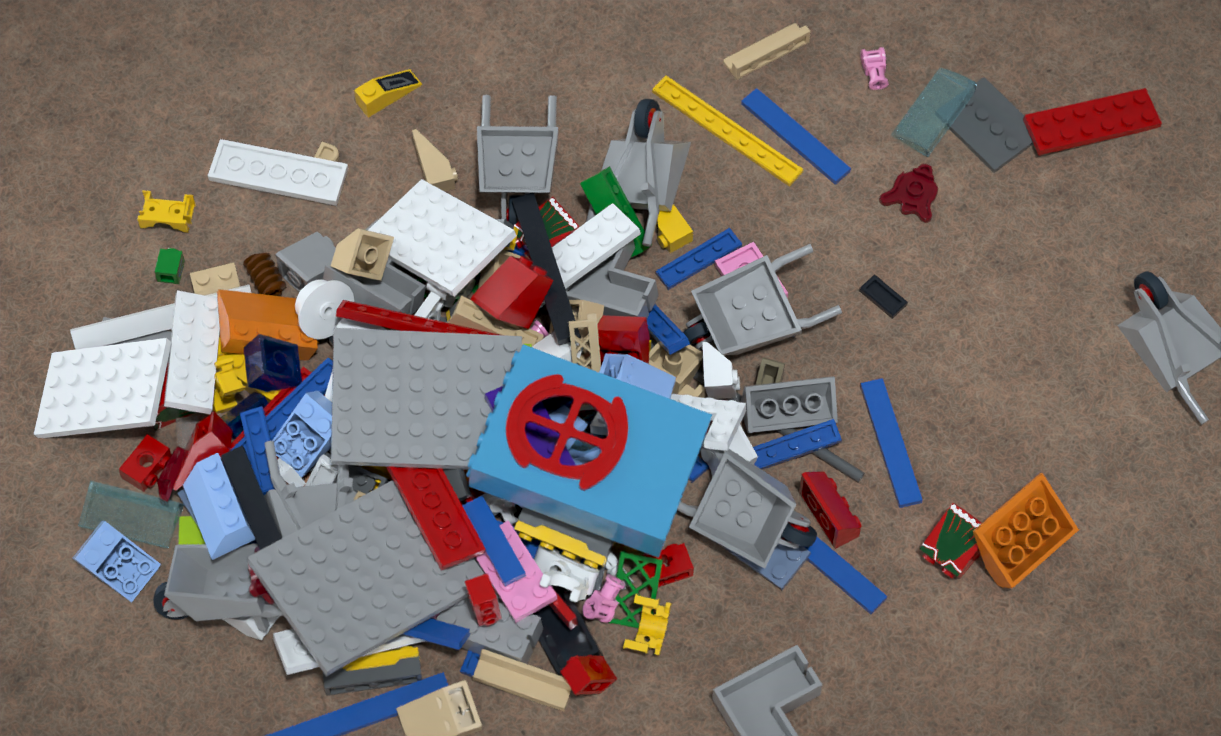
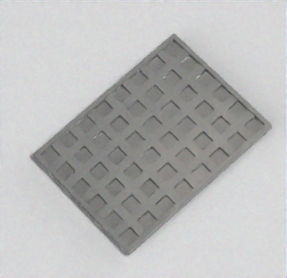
M334 328L331 464L469 469L467 466L471 455L476 453L477 441L480 434L485 432L487 417L490 412L492 413L484 398L485 393L503 386L502 383L506 372L511 370V361L515 351L520 352L522 348V336Z
M394 480L247 557V563L326 676L467 598L468 593L465 581L484 574L473 558L444 570L440 569Z

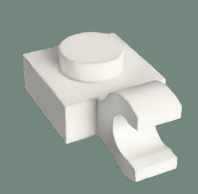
M488 493L483 494L493 515L501 513L504 520L509 521L511 525L518 521L513 515L518 510L512 502Z

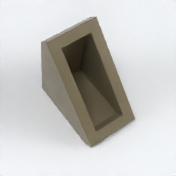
M763 357L756 385L782 382L785 363Z

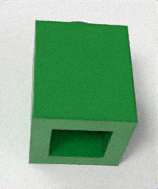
M175 248L160 249L154 271L157 282L180 284L185 263L182 251Z

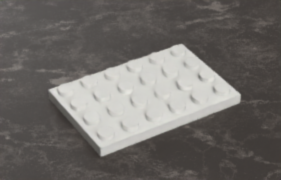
M422 179L368 230L393 236L394 240L388 259L452 296L458 294L516 237V233L512 228Z
M167 338L52 353L34 435L37 438H50L154 426L172 342Z

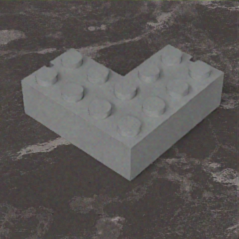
M378 219L374 221L366 230H369L378 221ZM390 259L387 260L381 281L348 274L331 267L332 260L325 265L323 280H337L348 285L353 292L354 302L410 315L423 303L426 285L400 271L402 266Z
M634 240L566 288L569 300H586L604 305L603 315L648 318V311L652 310L659 294L655 279L624 271L635 249Z
M496 591L495 594L502 619L497 620L492 625H482L479 627L469 597L439 613L436 620L470 629V636L461 648L480 654L481 650L485 649L525 664L528 663L533 652L532 647L535 648L543 631L541 617L533 614L515 623Z
M798 645L713 689L712 700L734 736H798L785 714L820 696L822 690L821 681L812 667L808 668L809 662Z

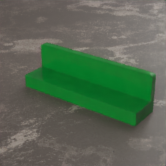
M610 166L580 183L596 215L613 203L639 228L641 234L633 239L635 249L631 257L649 248L642 245L645 231Z

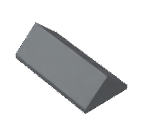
M834 376L744 386L741 403H746V412L743 419L748 433L817 425L834 419L835 423L838 422Z

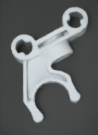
M472 279L455 296L428 282L426 288L431 292L415 316L439 321L441 308L443 306L452 307L455 299L461 296L467 297L472 292L476 280Z
M540 545L538 546L534 561L543 573L540 581L541 586L557 585L572 591L569 599L574 602L585 600L586 595L592 594L599 575L598 569L586 564H579L559 554V551L555 548L552 551Z

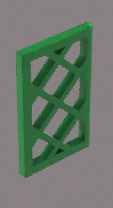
M621 551L616 577L620 580L625 579L633 591L623 598L619 594L615 598L619 602L618 605H622L628 616L623 619L613 617L608 623L639 628L640 623H638L634 615L642 611L643 605L631 613L624 600L637 593L639 594L638 596H641L638 591L648 584L653 588L651 599L656 600L663 563L662 559ZM625 558L633 559L637 565L628 573H625L623 570ZM647 563L657 564L655 576L652 578L649 577L643 568ZM640 569L647 581L636 588L628 576Z

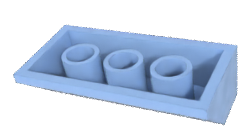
M219 453L197 462L184 482L183 487L210 557L213 560L255 540V536Z

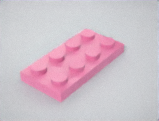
M506 521L499 526L525 570L526 576L504 586L486 552L474 558L484 574L488 573L494 590L515 623L557 600V595L551 585L548 587L540 585L543 573L510 522Z

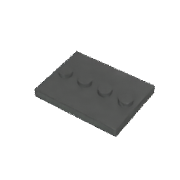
M985 77L935 112V116L993 173L1033 145L1023 121L1024 115Z

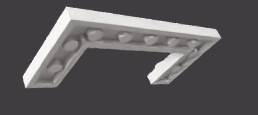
M672 394V400L712 414L711 420L713 422L704 439V448L728 451L745 415L746 403ZM597 412L590 425L591 433L608 435L607 425L601 414Z

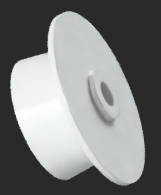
M315 280L307 284L300 291L296 299L295 310L298 315L299 326L304 334L314 339H324L333 335L334 328H337V324L342 319L336 316L338 306L342 300L354 302L353 292L348 285L337 280Z

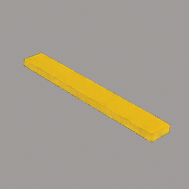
M665 75L652 89V93L789 187L803 173V168Z

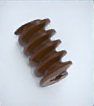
M265 252L247 257L243 261V265L246 267L248 274H250V278L258 289V293L281 296L287 284L285 281H282V275L278 274V268L274 267L275 262L270 260L271 255Z

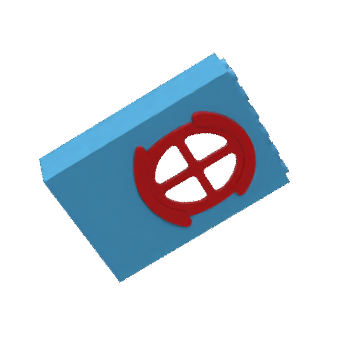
M523 344L520 352L515 351L511 361V370L506 372L502 383L504 385L502 392H498L493 413H489L485 423V432L480 434L476 445V453L472 454L467 466L469 469L466 475L470 478L469 487L659 558L706 436L712 414ZM568 396L574 400L564 423L555 422L534 414L532 411L537 403L550 397ZM582 404H590L601 414L607 425V438L601 439L574 428V423ZM531 422L559 433V439L550 458L542 457L529 443L525 433L527 423ZM569 438L580 440L601 450L600 455L596 459L582 465H562L559 461Z

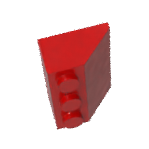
M824 471L802 473L799 494L833 547L837 549L858 538L862 527L861 522L856 515L853 516L850 512L846 498L844 496L841 497L837 492L835 481L831 477L828 478Z

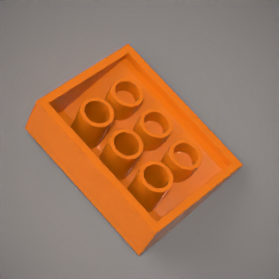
M218 289L221 352L305 361L309 360L318 349L317 339L308 337L299 326L298 315L295 310L297 298Z
M1040 473L973 530L984 565L997 586L1014 588L1078 532L1079 529L1044 474Z

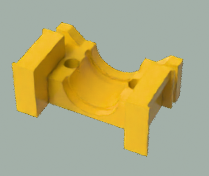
M142 190L145 202L143 211H139L140 215L137 218L140 228L145 229L147 227H154L156 223H166L172 226L173 229L186 233L189 232L188 224H192L194 206H196L193 195L185 194L183 202L153 199L151 191Z
M232 357L214 363L215 367L220 371L214 375V386L216 389H214L212 408L217 414L237 408L238 404L234 397L237 392L244 391L246 387L243 386L241 380H238L234 372V360Z
M637 593L634 603L643 605L640 626L636 639H625L623 648H630L646 652L645 654H647L650 647L655 649L654 654L660 655L672 603L666 602V606H660V599L655 600L638 596L639 594ZM652 609H655V610H656V614H655V615H653V614L651 613V610H652ZM646 636L650 637L649 642L645 641Z

